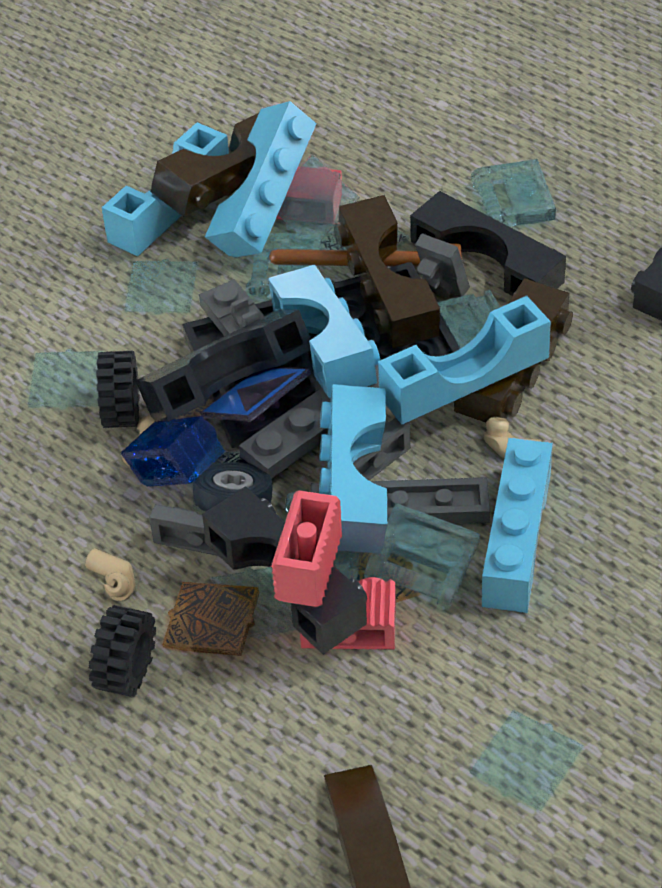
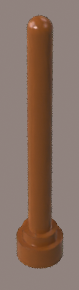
M452 244V245L458 247L459 253H460V256H461V259H462L461 245H460V244ZM274 249L269 254V260L274 265L348 266L347 250ZM395 251L383 261L387 267L412 262L414 267H418L421 262L417 251Z

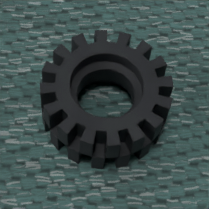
M134 351L99 352L96 363L98 369L96 370V386L101 425L103 428L137 427L140 395L135 382L138 379V368L136 367Z
M112 605V607L106 610V616L103 615L100 620L101 628L96 629L94 635L96 643L91 646L90 653H93V658L89 661V669H92L89 674V681H92L91 686L93 688L128 697L137 695V688L140 689L142 679L147 673L148 664H151L153 659L151 651L155 649L156 641H153V638L156 635V627H154L156 621L155 617H152V613Z

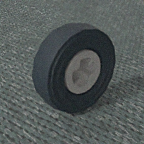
M222 462L208 465L200 469L194 476V502L201 510L206 512L246 486L259 499L263 497L271 503L273 491L271 477L261 469L250 464Z

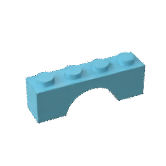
M291 101L260 110L247 139L256 148L254 165L240 188L218 205L206 232L205 238L228 256L242 257L262 252L317 124Z
M197 122L174 142L172 151L173 154L184 148L202 155L229 154L228 138L226 134ZM128 186L121 189L101 207L107 242L136 256H139L181 217L179 213L150 191L142 193Z
M311 265L268 278L273 311L275 312L279 309H299L308 333L317 334L316 337L309 341L314 376L328 398L331 397L332 384L367 387L377 383L375 366L380 361L377 346L373 340L368 341L366 339L359 319H352L344 298L338 299L329 277L324 278L317 267Z
M525 296L491 311L486 323L476 337L467 345L451 354L438 357L428 356L417 345H414L378 361L379 388H385V405L401 424H405L549 358L551 321L528 296Z
M332 384L330 402H322L320 428H327L328 435L322 434L320 441L319 460L326 461L327 468H321L319 493L337 496L340 500L342 538H340V545H338L339 551L382 554L387 529V488L374 484L363 477L355 468L353 462L361 456L380 451L386 422L385 388Z
M508 438L482 574V607L528 613L541 516L546 506L551 476L553 443Z

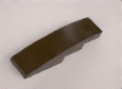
M367 765L324 775L325 787L336 820L337 833L348 866L352 888H411L373 766Z

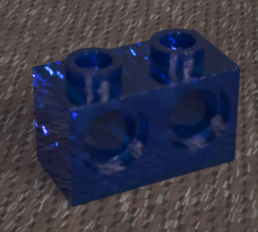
M202 416L174 419L170 422L154 421L120 453L138 480L143 485L152 487L191 484L225 450L217 439L214 427L204 420Z

